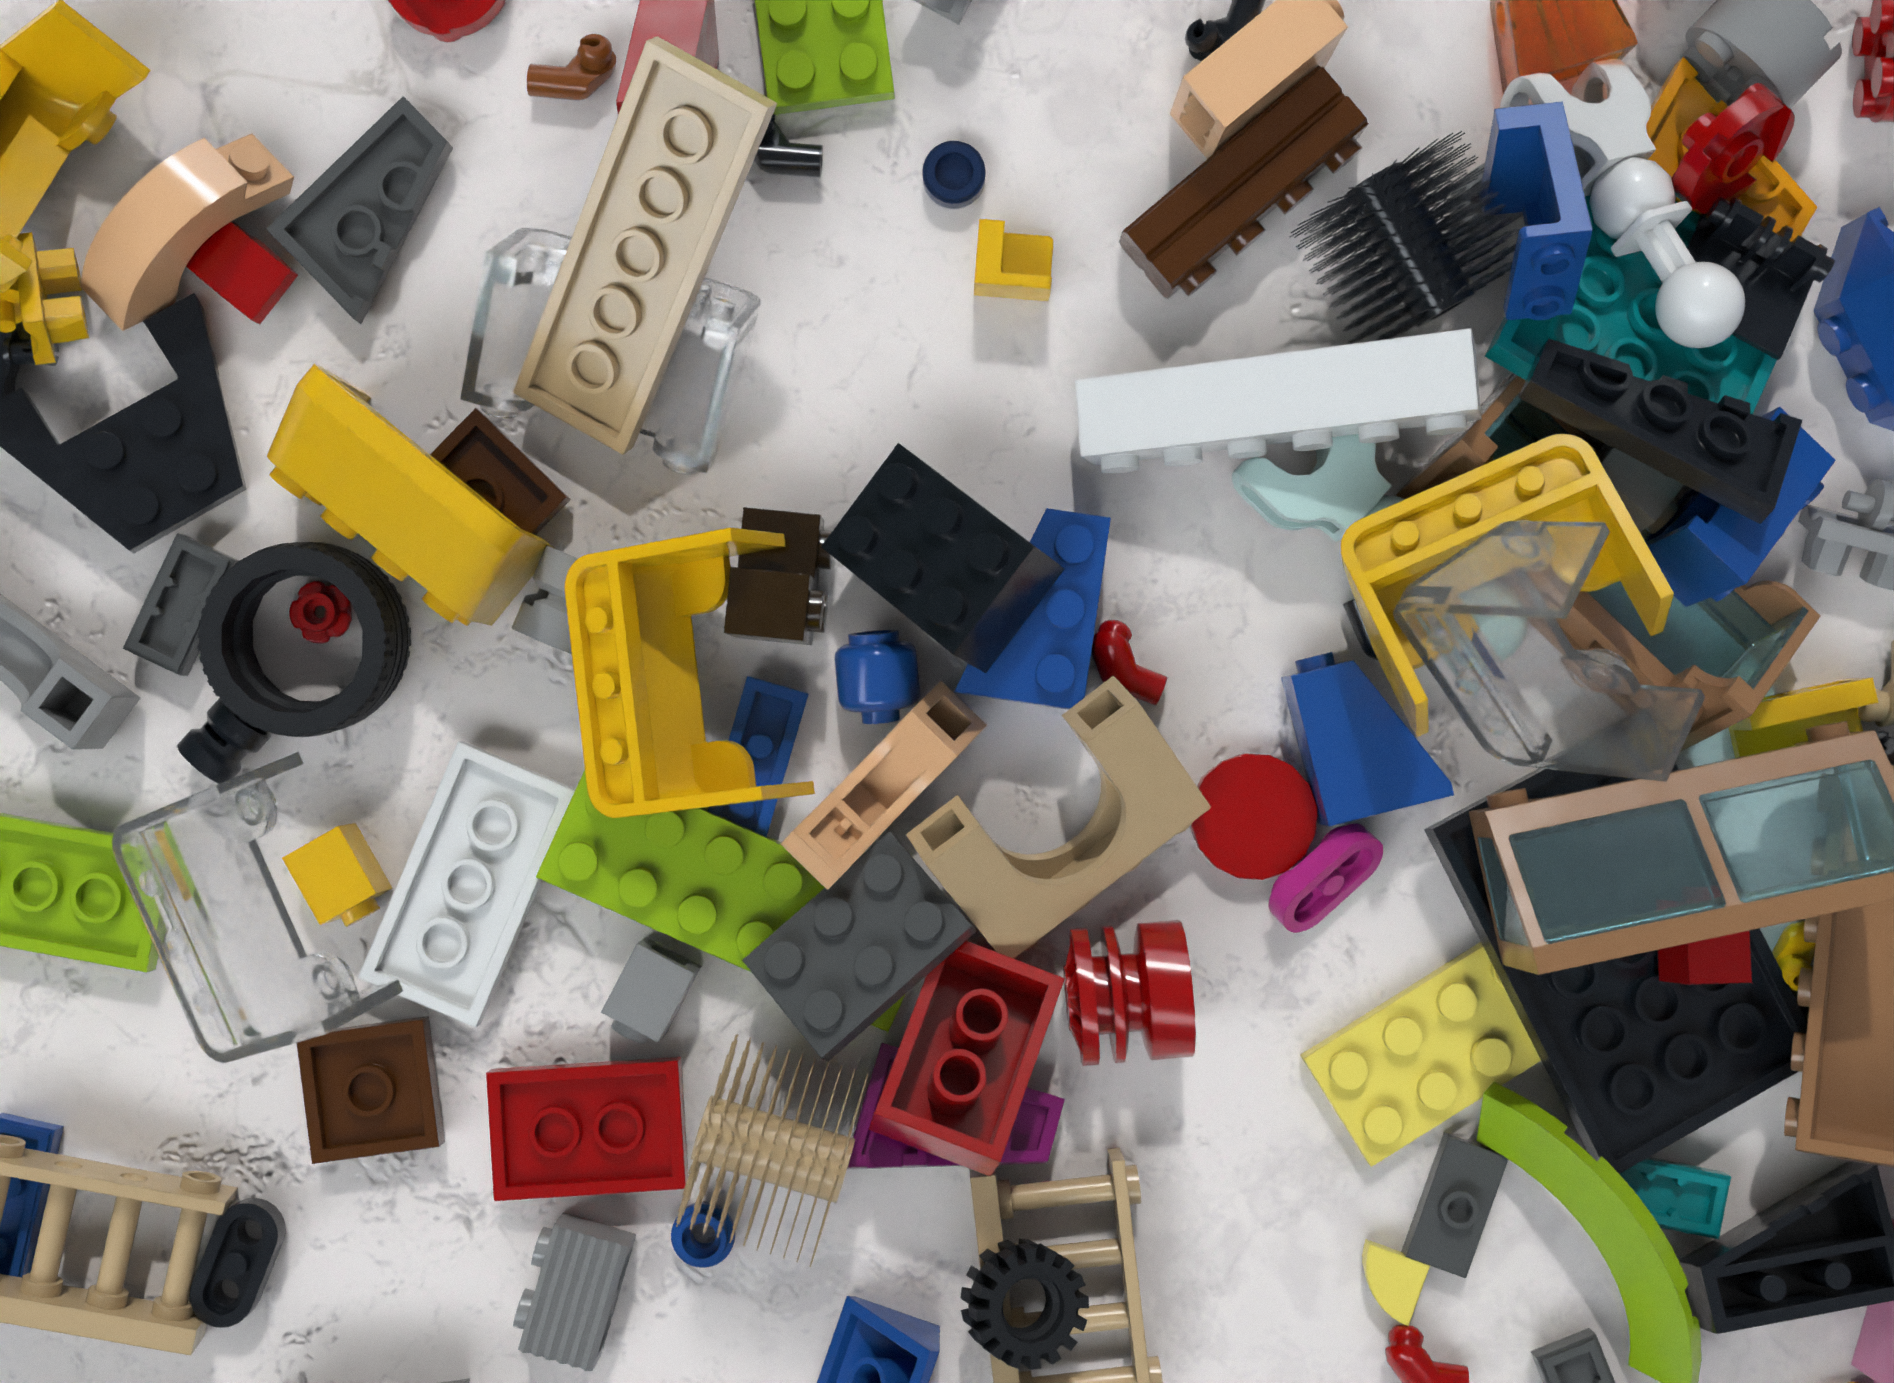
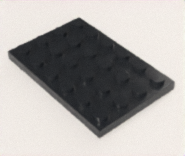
M1648 713L1626 721L1491 794L1526 788L1528 800L1547 798L1679 769L1651 714ZM1484 797L1424 829L1587 1152L1596 1161L1602 1156L1620 1174L1799 1072L1791 1070L1794 1032L1807 1033L1808 1022L1800 1006H1798L1792 990L1784 981L1782 971L1760 928L1749 930L1752 983L1688 985L1659 981L1658 950L1540 975L1502 965L1469 811L1488 808L1487 798ZM1682 799L1511 834L1509 837L1510 845L1541 932L1565 928L1584 929L1656 913V903H1681L1680 890L1720 889L1688 806ZM1488 838L1509 936L1523 934L1525 932L1492 839ZM1722 855L1737 895L1741 896L1743 894ZM1499 933L1500 940L1504 941L1501 934Z

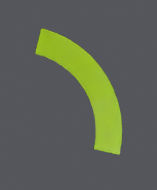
M1493 1082L1483 1093L1476 1141L1498 1152L1541 1183L1566 1207L1595 1243L1616 1281L1625 1306L1630 1334L1628 1365L1661 1383H1698L1702 1361L1699 1321L1697 1317L1692 1316L1685 1289L1689 1285L1686 1275L1671 1244L1653 1215L1609 1162L1602 1156L1596 1161L1578 1143L1564 1133L1568 1128L1564 1123L1525 1097Z

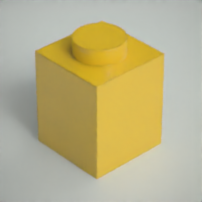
M356 823L337 826L282 857L319 925L341 918L345 927H349L378 911L380 906L375 898L393 889Z

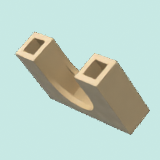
M1114 676L1062 714L1064 720L1093 758L1101 779V793L1097 808L1085 828L1072 840L1044 853L1020 854L1001 847L990 837L958 795L906 834L929 870L995 951L1013 959L1023 951L1035 946L1044 935L1074 912L1086 907L1095 896L1125 873L1137 868L1146 857L1176 834L1189 828L1193 821L1211 808L1140 703Z

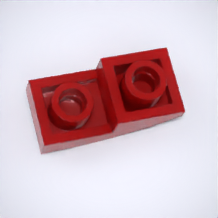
M234 220L210 236L186 265L189 270L221 297L259 325L298 276L268 246L247 233Z

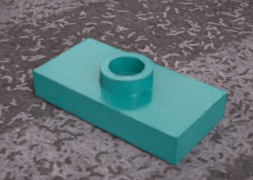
M1648 1157L1620 1173V1176L1635 1191L1653 1215L1660 1228L1719 1239L1731 1181L1730 1175L1722 1171Z

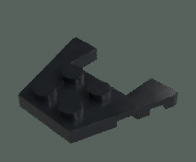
M195 293L143 321L177 374V380L61 444L58 442L32 399L22 388L0 399V447L133 554L247 490L229 413L225 406L216 358L211 347L205 322L204 308Z

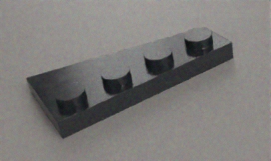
M1549 338L1536 355L1518 397L1541 409L1543 412L1566 422L1604 444L1631 456L1661 472L1663 475L1673 478L1759 524L1775 509L1802 424L1801 419L1780 413L1774 421L1750 414V403L1724 395L1716 403L1688 394V383L1662 375L1659 380L1653 381L1635 377L1630 365Z

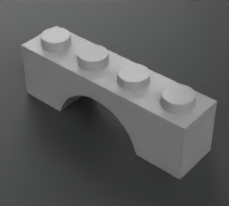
M0 594V681L17 696L21 702V712L72 750L103 749L141 697Z

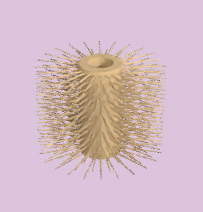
M737 1034L731 1043L729 1053L726 1055L715 1095L710 1096L698 1129L691 1154L693 1162L682 1194L684 1196L678 1210L679 1215L676 1227L680 1224L682 1215L685 1213L694 1182L697 1181L701 1163L706 1164L707 1168L694 1205L690 1230H692L693 1224H695L697 1215L700 1212L714 1167L721 1168L705 1219L703 1235L711 1221L726 1172L731 1171L734 1176L726 1196L727 1199L721 1214L716 1238L719 1237L740 1174L747 1176L729 1243L733 1240L753 1178L760 1180L761 1184L743 1246H745L765 1183L775 1185L756 1251H758L778 1186L787 1188L788 1192L770 1254L776 1241L791 1190L802 1193L783 1259L785 1258L804 1194L813 1196L815 1199L796 1262L799 1260L817 1198L828 1201L810 1262L811 1267L831 1202L837 1203L852 1154L855 1139L851 1138L868 1073L848 1136H844L837 1132L856 1069L853 1071L835 1132L825 1130L824 1127L842 1065L822 1128L811 1126L829 1062L821 1081L809 1123L798 1122L816 1058H814L795 1120L785 1118L797 1081L803 1053L796 1068L782 1115H775L773 1111L782 1085L790 1050H788L782 1070L780 1071L768 1112L760 1110L772 1072L771 1069L775 1060L777 1045L769 1060L754 1108L747 1105L761 1061L764 1042H762L755 1063H753L741 1104L734 1102L746 1066L745 1062L750 1050L751 1038L747 1041L745 1050L742 1053L732 1088L729 1089L727 1100L722 1099L738 1041Z

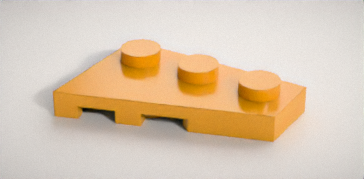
M1684 56L1674 65L1653 101L1651 116L1646 124L1647 134L1656 148V151L1648 160L1655 161L1671 177L1688 151L1682 145L1683 136L1688 128L1703 114L1712 113L1717 117L1728 107L1723 100L1717 103L1696 80L1695 77L1699 73ZM1763 155L1748 172L1757 181L1739 199L1742 200L1741 204L1763 215V220L1767 216L1775 218L1776 223L1772 230L1773 232L1777 233L1785 225L1793 228V233L1789 240L1792 242L1798 235H1802L1817 206L1776 160L1772 163ZM1676 197L1675 201H1677L1678 203L1682 202L1678 197ZM1695 208L1694 212L1701 215V213Z

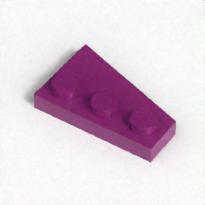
M881 1043L853 1134L855 1143L847 1170L961 1166L868 1130L899 1049L898 1047ZM1026 1088L999 1165L1045 1164L1048 1162L1064 1105V1098Z

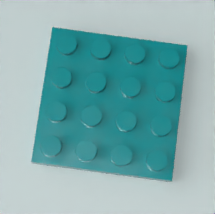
M1591 195L1585 196L1593 231L1572 314L1557 315L1546 320H1532L1530 318L1507 320L1504 316L1485 357L1526 380L1536 355L1549 338L1630 365L1633 376L1647 381L1659 380L1664 375L1688 383V394L1718 403L1724 395L1748 402L1750 403V414H1753L1777 360L1733 335H1730L1727 339L1716 345L1705 348H1690L1671 340L1661 329L1655 311L1656 298L1663 284L1643 251L1618 257L1613 254L1611 247L1617 239L1610 238L1594 223L1589 204ZM1691 211L1675 228V231L1686 247L1701 216L1694 211Z

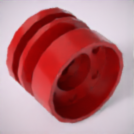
M1180 920L1137 923L1133 953L1121 954L1114 928L1112 926H1102V956L1091 955L1090 941L1086 928L1070 929L1069 950L1066 964L1063 965L1064 991L1068 1027L1078 1046L1082 1065H1099V1035L1109 1034L1114 1062L1124 1063L1128 1051L1129 1032L1141 1031L1145 1049L1151 1060L1193 1057L1196 1044L1195 1006L1190 959L1182 922Z

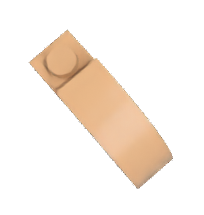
M249 134L217 149L205 138L186 146L147 173L112 209L89 247L83 266L80 287L122 331L143 322L145 319L175 304L179 282L187 263L210 236L229 222L289 195L294 176L253 134Z
M940 681L874 750L784 839L781 845L828 890L892 822L975 739L987 724L948 686Z

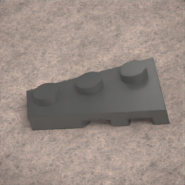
M403 96L266 229L355 321L362 324L453 147Z

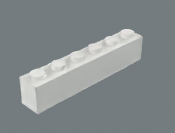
M1471 328L1075 380L1081 457L1094 465H1101L1102 473L1135 471L1139 469V460L1161 457L1164 458V465L1166 466L1192 465L1203 461V452L1227 450L1229 458L1258 457L1267 454V445L1292 442L1293 450L1296 451L1319 450L1333 446L1332 437L1359 434V442L1361 443L1387 442L1400 438L1399 429L1426 426V434L1428 435L1455 434L1467 430V421L1482 419L1475 340Z

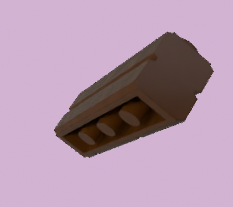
M1318 65L1122 231L1119 240L1121 247L1134 263L1144 271L1146 277L1163 297L1169 299L1179 289H1182L1187 296L1192 295L1217 272L1211 264L1212 261L1228 248L1236 256L1242 253L1266 231L1260 224L1263 218L1276 207L1284 215L1289 213L1314 190L1308 180L1325 166L1333 174L1336 173L1363 149L1357 139L1369 124L1367 118L1353 101L1342 93V88L1324 67Z

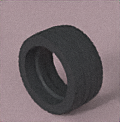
M292 542L258 550L235 563L218 579V583L213 586L210 595L206 598L205 607L202 608V616L198 625L200 626L198 632V651L200 650L201 657L199 658L203 664L202 670L204 675H207V682L214 689L215 695L219 696L222 700L220 702L227 706L230 712L238 715L239 719L249 723L251 726L261 728L262 731L291 737H311L331 733L354 725L374 713L391 696L407 667L410 656L411 627L409 628V616H407V609L405 604L402 603L400 593H398L395 585L388 580L389 577L379 567L363 556L337 545L322 542ZM293 576H317L333 583L352 603L362 627V659L352 682L338 695L322 701H299L282 693L262 672L253 649V620L263 596L276 583Z

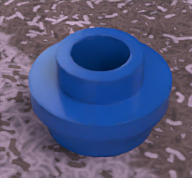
M702 1202L695 1224H693L692 1230H690L694 1203L686 1207L678 1227H676L677 1218L675 1219L671 1230L672 1246L678 1257L685 1263L699 1268L712 1267L722 1262L732 1250L736 1232L731 1243L729 1242L734 1222L727 1213L719 1237L716 1238L723 1208L716 1204L709 1223L715 1231V1239L710 1243H701L695 1239L693 1227L706 1222L705 1219L710 1202Z

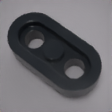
M260 1198L241 1200L227 1209L223 1216L221 1215L217 1220L190 1289L192 1309L196 1316L204 1323L218 1328L231 1327L241 1322L257 1307L284 1241L286 1231L285 1221L281 1212L269 1201ZM247 1220H254L260 1224L263 1232L261 1239H253L247 1234L245 1229ZM224 1279L231 1280L237 1285L239 1289L238 1298H230L225 1295L222 1290Z

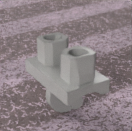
M1876 479L1867 488L1865 494L1848 490L1843 497L1842 508L1858 512V517L1812 505H1807L1803 508L1798 522L1809 530L1802 556V562L1808 568L1834 576H1841L1852 547L1869 550L1859 577L1867 583L1894 591V526L1888 525L1890 521H1894V482Z

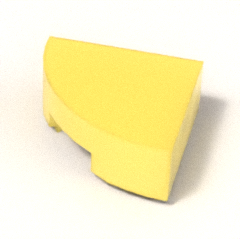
M1365 1239L1362 1265L1373 1297L1387 1314L1398 1322L1409 1326L1430 1265L1408 1258L1398 1250Z

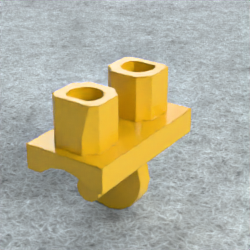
M32 232L20 233L17 239L23 243L21 252L31 258L33 262L29 269L21 274L6 292H0V332H12L16 329V324L22 322L24 330L31 336L35 365L56 363L55 343L89 339L87 319L81 295L48 299L47 297L49 294L82 291L77 258L74 248L37 251Z

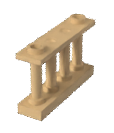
M0 1135V1225L11 1177L50 1184L31 1272L23 1275L22 1278L0 1274V1323L191 1356L205 1336L207 1324L201 1321L194 1313L188 1299L207 1214L223 1216L235 1201L238 1187L221 1184L222 1178L209 1172L186 1171L182 1173V1177L27 1149L25 1148V1140L14 1136ZM77 1189L116 1196L97 1283L88 1289L63 1285V1279L58 1276ZM143 1201L181 1208L162 1296L156 1297L154 1301L129 1297V1291L123 1288Z
M1120 1147L1107 1149L1110 1174L1010 1186L1009 1179L996 1181L995 1171L990 1177L969 1169L979 1255L987 1248L994 1253L1000 1252L998 1243L1003 1241L1001 1220L1014 1218L1013 1212L1113 1200L1117 1238L1046 1247L1064 1256L1075 1266L1072 1270L1121 1265L1125 1302L1079 1308L1078 1315L1087 1319L1084 1331L1073 1327L1070 1335L1128 1328L1132 1366L1032 1377L1031 1370L1018 1372V1368L1011 1367L990 1354L993 1383H1163L1159 1357H1147L1130 1210V1205L1141 1204L1138 1170L1136 1165L1125 1166V1160ZM979 1257L981 1269L985 1262ZM1009 1290L1005 1295L1003 1313L1010 1326L1016 1328L1027 1327L1040 1317L1042 1311L1024 1313V1307L1011 1308Z

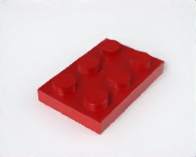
M681 1057L490 1069L486 1073L494 1201L685 1189L689 1175Z

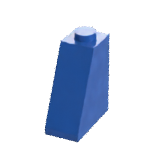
M1333 652L1295 661L1298 673L1281 677L1307 783L1310 785L1318 808V824L1329 827L1454 795L1450 780L1354 660L1335 664Z

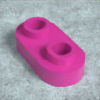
M1358 823L1332 829L1324 836L1320 845L1296 867L1278 877L1273 884L1269 898V911L1290 932L1299 933L1314 927L1374 873L1383 856L1382 843L1369 830Z

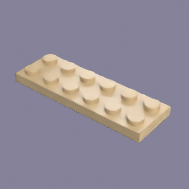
M658 36L646 41L513 390L514 394L622 455L634 447L777 106L775 101Z

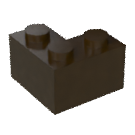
M743 507L741 529L782 533L785 538V547L739 555L738 567H730L724 633L740 639L812 645L813 632L824 633L826 627L828 595H824V591H818L820 569H831L833 556L821 548V546L832 531H824V519L819 514Z

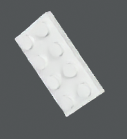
M464 741L457 742L358 978L475 1028L479 1026L483 1021L542 880L536 878L538 870L576 789Z

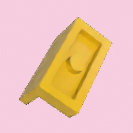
M1873 677L1842 679L1765 696L1750 717L1728 727L1735 758L1795 746L1794 744L1808 741L1805 729L1814 726L1847 721L1849 732L1863 731L1861 719L1858 716V707L1879 703Z

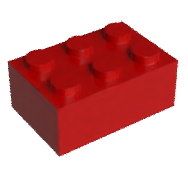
M965 941L926 975L868 1130L991 1177L1003 1157L1065 978Z

